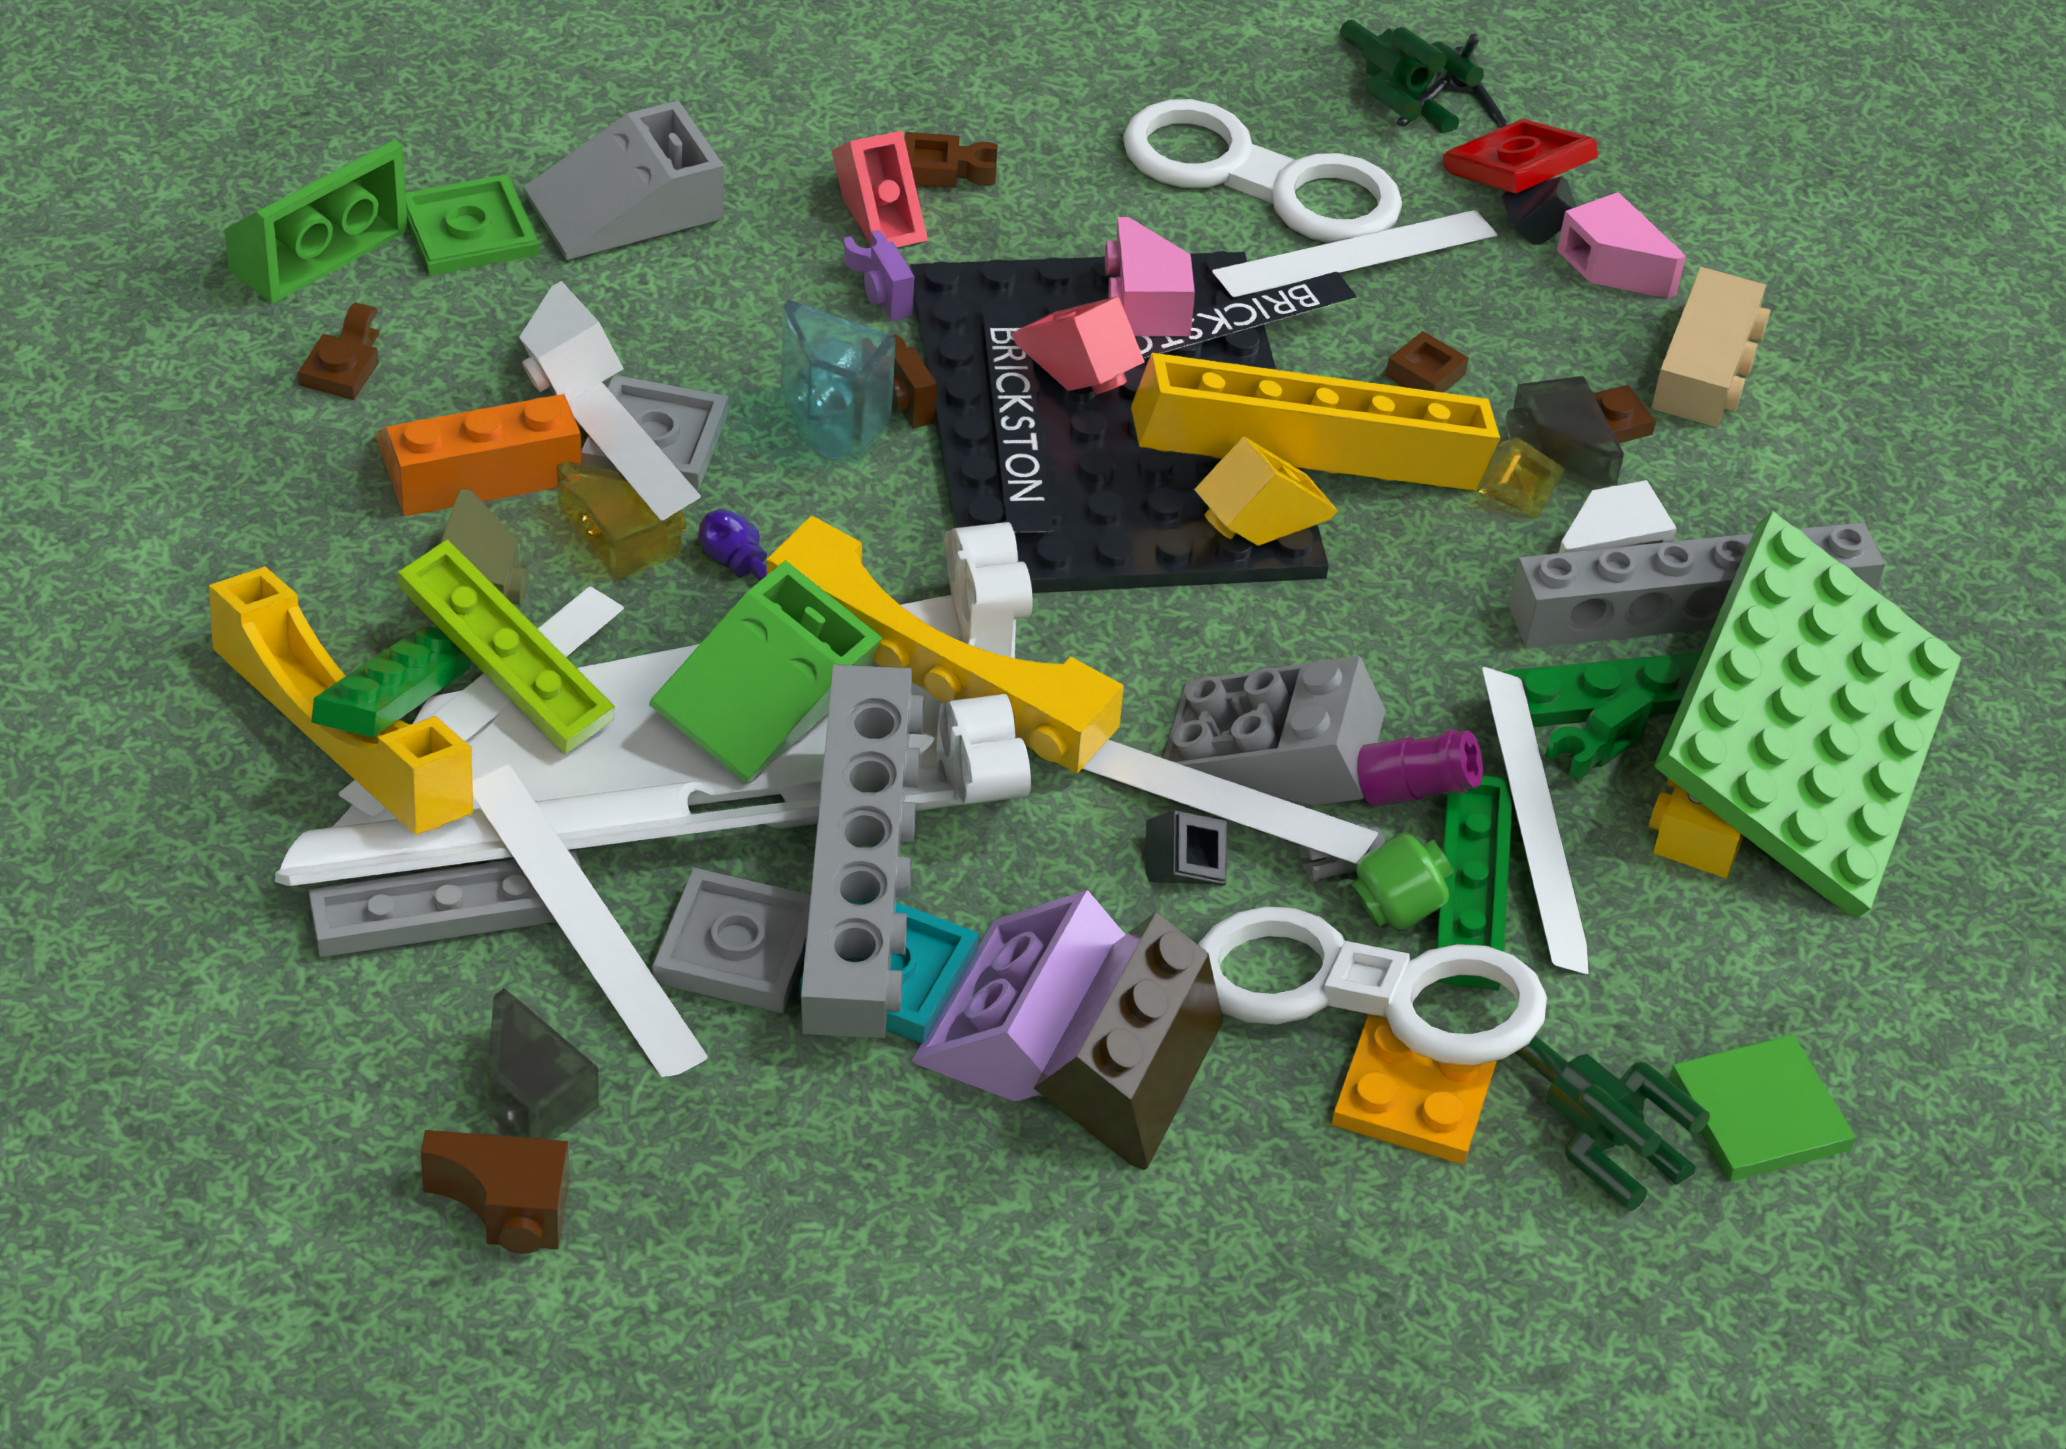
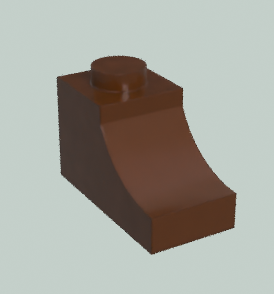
M425 1130L421 1148L423 1192L452 1198L474 1211L486 1226L487 1244L501 1245L506 1250L518 1254L532 1253L539 1248L559 1249L569 1186L568 1141Z

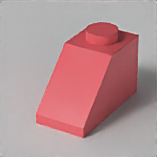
M903 131L849 141L831 150L842 198L870 246L872 231L877 230L886 236L887 243L893 242L897 248L928 241Z
M1119 296L1054 312L1011 333L1015 344L1068 391L1089 386L1092 387L1094 394L1109 391L1127 382L1124 372L1145 362Z

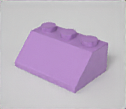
M1088 890L994 919L980 942L972 961L912 1061L917 1065L1014 1102L1037 1095L1044 1097L1034 1089V1086L1112 945L1122 938L1125 933Z

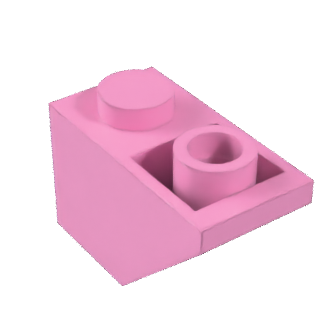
M1619 192L1565 211L1557 251L1590 283L1667 299L1677 295L1686 255Z
M1118 217L1116 240H1106L1105 245L1106 275H1116V278H1109L1108 299L1119 296L1134 336H1191L1195 295L1191 254L1130 217Z

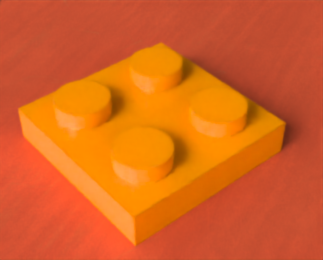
M1368 1014L1334 1110L1331 1125L1465 1165L1497 1061L1474 1066L1443 1064L1414 1053L1394 1036L1386 1017Z

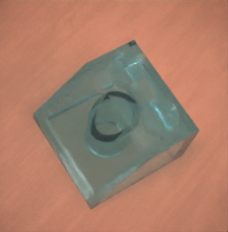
M788 299L783 305L780 392L806 446L817 449L825 457L831 459L841 458L860 465L891 423L896 338Z

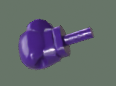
M718 509L707 513L699 523L698 541L706 555L719 564L730 568L738 577H743L749 572L758 581L766 577L767 567L763 562L767 558V553L759 546L760 535L757 528L749 523L744 516L726 509Z

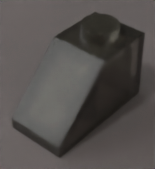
M1577 376L1518 384L1513 409H1509L1506 414V430L1512 444H1520L1528 462L1591 490L1617 486L1624 452L1585 377Z
M503 988L496 993L493 998L487 1067L488 1117L494 1128L502 1136L554 1140L599 1107L598 1067L508 990Z

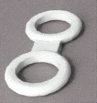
M1173 99L1148 105L1130 119L1123 135L1128 158L1143 174L1160 183L1181 188H1209L1225 183V186L1273 203L1275 212L1288 227L1309 239L1333 243L1388 230L1396 224L1402 207L1397 184L1378 166L1362 158L1340 153L1313 154L1295 160L1254 145L1251 142L1249 130L1234 114L1215 104L1194 99ZM1190 123L1206 127L1218 133L1228 143L1229 150L1216 160L1206 163L1186 164L1160 155L1150 146L1147 138L1160 127L1171 124ZM1340 178L1353 181L1368 189L1376 198L1378 207L1368 215L1355 219H1333L1320 216L1305 208L1296 198L1295 191L1304 183L1315 179Z
M1269 906L1235 913L1215 924L1198 943L1201 948L1209 953L1221 1012L1247 1023L1277 1025L1308 1018L1327 1006H1333L1386 1017L1393 1035L1418 1055L1443 1064L1474 1066L1504 1059L1525 1047L1536 1035L1545 1020L1547 996L1537 974L1514 955L1489 946L1456 944L1428 950L1410 960L1409 953L1344 941L1342 934L1319 916L1297 908ZM1267 936L1289 937L1306 943L1320 955L1323 961L1322 968L1311 981L1295 990L1276 994L1254 993L1237 987L1222 974L1220 969L1221 962L1233 948L1248 940ZM1456 975H1474L1501 983L1514 994L1518 1007L1506 1022L1492 1030L1474 1034L1448 1033L1427 1024L1416 1014L1413 1001L1423 988L1439 979Z

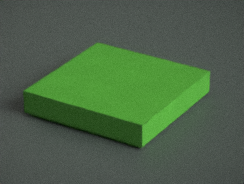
M508 174L405 192L407 226L428 276L539 255V242Z
M1793 1034L1676 1063L1672 1066L1669 1076L1671 1082L1710 1113L1707 1125L1700 1132L1729 1182L1852 1150L1856 1139L1855 1134Z

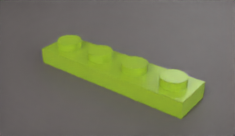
M448 539L398 572V587L564 754L570 752L614 720L616 706Z

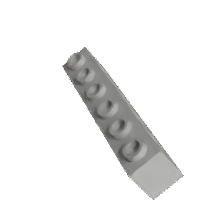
M1864 522L1800 529L1807 538L1838 562L1849 567L1856 576L1875 591L1878 590L1885 562ZM1753 534L1519 557L1508 606L1526 649L1713 629Z
M833 664L801 992L803 1034L885 1038L887 1011L900 1012L903 973L902 971L891 970L892 954H905L907 913H895L896 898H909L911 857H900L901 842H914L916 802H904L905 787L918 788L920 748H909L910 734L922 735L924 695H912V668ZM861 846H870V847H872V848H864V849H863V848H858V847H861ZM858 901L868 902V904L856 905L852 903ZM850 958H862V959H865L864 961H861V962H849V961H846L847 959H850Z

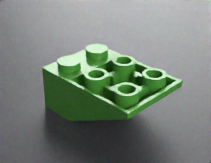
M785 560L744 594L651 698L649 706L745 784H748L828 714L833 664L870 666L883 637Z

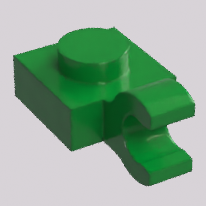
M1634 685L1613 700L1605 699L1601 701L1588 716L1586 728L1562 727L1555 730L1549 737L1545 757L1552 760L1561 753L1574 754L1569 776L1573 779L1586 776L1595 764L1600 767L1604 766L1643 739L1653 699Z

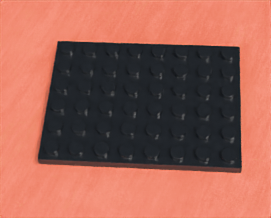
M1217 251L1213 253L1191 254L1195 289L1193 311L1256 294L1255 292L1233 297L1212 272L1215 269L1246 263L1245 252ZM1105 256L910 264V270L914 275L913 301L924 362L937 382L935 424L954 528L1007 522L982 302H1024L1027 324L1029 325L1057 311L1108 299L1109 278H1116V275H1106ZM1264 324L1160 353L1276 370ZM1150 356L1143 358L1144 363L1124 372L1127 379L1126 383L1100 394H1094L1091 386L1068 391L1032 359L1053 523L1052 532H1014L1018 562L1023 561L1027 566L1032 593L1327 578L1329 564L1318 524L1259 546L1237 533L1232 539H1229L1207 520L1205 513L1210 508L1194 490L1222 459L1174 451L1162 452L1151 448L1139 447L1131 406Z

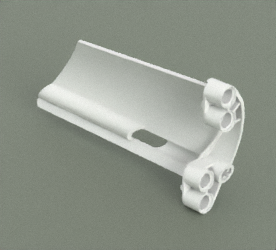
M1010 522L953 528L950 531H946L944 541L945 557L951 595L902 604L900 606L933 628L959 641L995 654L1015 658L1016 619L1029 618L1031 616L1033 597L1027 566L1023 561L1018 562L1016 539ZM697 644L577 668L616 707L612 722L567 754H564L513 702L465 742L472 747V780L505 764H510L567 850L760 824H766L778 829L818 824L828 714L752 781L745 784L649 706L651 698L700 645ZM872 661V663H871V665H870V666L880 667V666H879L876 662H874V661ZM912 683V695H924L922 735L910 734L909 748H920L918 788L905 787L904 802H916V811L1026 797L1030 794L1031 774L1029 758L1024 741L1021 738H1015L1013 711L1006 694L952 700L943 703L935 699L925 689ZM462 691L428 698L413 724L430 718ZM781 794L785 800L783 803L691 814L688 807L690 805ZM474 798L473 814L444 824L438 829L429 830L418 835L413 834L386 808L376 817H370L352 805L333 827L309 830L300 835L288 850L280 870L275 873V882L294 886L513 856Z

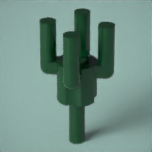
M1350 19L1343 23L1340 29L1341 37L1363 51L1362 56L1366 61V73L1371 76L1366 83V89L1371 96L1407 121H1414L1422 114L1442 133L1458 128L1459 118L1430 98L1424 101L1422 108L1421 103L1417 99L1427 90L1435 72L1445 69L1467 85L1473 87L1482 81L1484 77L1483 68L1444 42L1436 41L1430 44L1405 27L1388 28L1384 33L1377 36L1355 20Z
M1536 1035L1528 1045L1514 1052L1551 1082L1547 1093V1103L1578 1128V1131L1565 1147L1567 1159L1626 1209L1631 1211L1639 1207L1646 1198L1647 1189L1603 1153L1605 1149L1612 1148L1615 1145H1628L1642 1158L1649 1160L1675 1185H1678L1694 1174L1695 1165L1644 1123V1101L1649 1099L1691 1134L1699 1133L1707 1125L1710 1113L1651 1065L1645 1062H1636L1629 1067L1619 1080L1588 1054L1579 1055L1568 1062Z

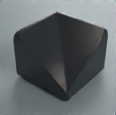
M1563 176L1546 180L1519 193L1506 191L1502 194L1512 227L1533 245L1543 244L1560 232L1565 211L1577 207L1568 181Z
M1172 811L1146 820V876L1149 882L1226 885L1227 821L1180 811Z

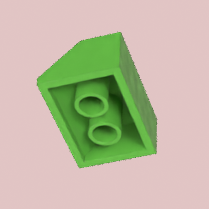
M393 140L225 228L228 270L273 304L407 232L403 145Z

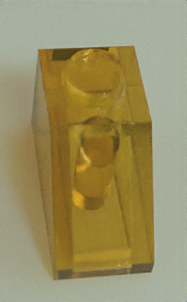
M573 462L557 465L558 507L616 581L681 556V533L686 529L682 509L665 520H660L621 472Z

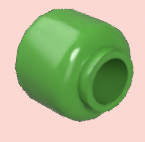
M1402 832L1358 860L1356 870L1359 878L1352 882L1351 886L1363 907L1379 928L1388 923L1392 928L1404 931L1436 912L1447 903L1449 889L1444 879L1453 874L1454 871L1433 839L1422 846L1413 835Z

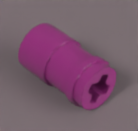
M1455 729L1444 731L1439 736L1421 739L1407 737L1366 744L1361 747L1358 755L1360 786L1367 802L1373 807L1422 799L1423 796L1439 793H1465L1471 788L1479 787L1482 782L1483 762L1481 751L1475 736L1470 731L1459 732Z

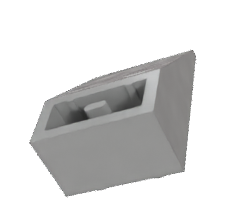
M678 100L625 114L523 186V193L565 259L569 260L723 219L724 165Z
M1360 656L1333 660L1323 659L1312 663L1278 668H1262L1257 671L1216 677L1207 676L1188 680L1183 690L1163 759L1271 796L1311 805L1363 799L1364 795L1358 776L1359 751L1363 745L1378 742L1386 710Z

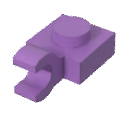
M878 230L872 231L871 248H861L855 244L851 236L845 237L844 263L854 271L865 273L864 285L870 303L872 305L881 304L891 322L912 317L914 275L893 242L887 243L886 236Z

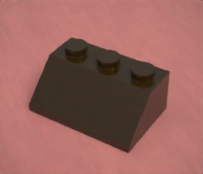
M1157 911L1112 945L1034 1086L1037 1092L1127 1163L1142 1170H1146L1149 1167L1224 1022L1209 953Z

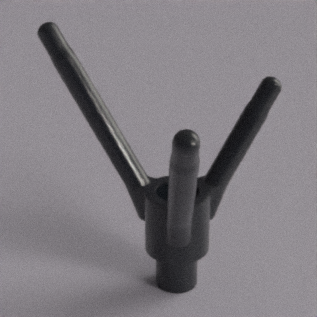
M1471 34L1463 47L1459 46L1454 50L1477 64L1473 53L1478 46L1479 36ZM1446 70L1417 99L1423 108L1426 99L1434 100L1445 89L1450 88L1456 92L1471 91L1499 128L1509 125L1482 82L1472 87ZM1403 117L1397 120V124L1402 127L1407 126L1411 122Z

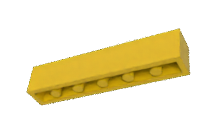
M1151 353L1131 406L1139 447L1151 448L1162 452L1174 451L1223 459L1237 442L1245 436L1297 468L1320 470L1331 474L1343 473L1374 477L1386 481L1397 480L1476 491L1500 440L1489 399L1158 353Z

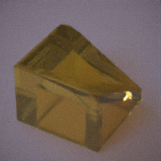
M1515 437L1499 444L1475 492L1538 518L1565 468L1519 437Z

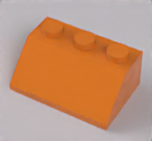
M565 394L481 408L430 419H421L386 426L375 432L404 516L452 508L460 489L472 490L483 502L582 483L581 433Z

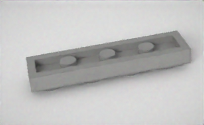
M577 850L569 851L580 867ZM515 859L309 889L310 908L319 958L557 922Z

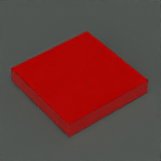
M1523 118L1450 149L1442 154L1444 168L1452 175L1512 193H1519L1598 158L1597 141L1592 137Z

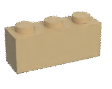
M1700 267L1662 364L1651 409L1717 428L1725 409L1736 412L1746 380L1737 375L1749 377L1758 344L1750 342V340L1761 343L1771 311L1761 307L1766 284Z

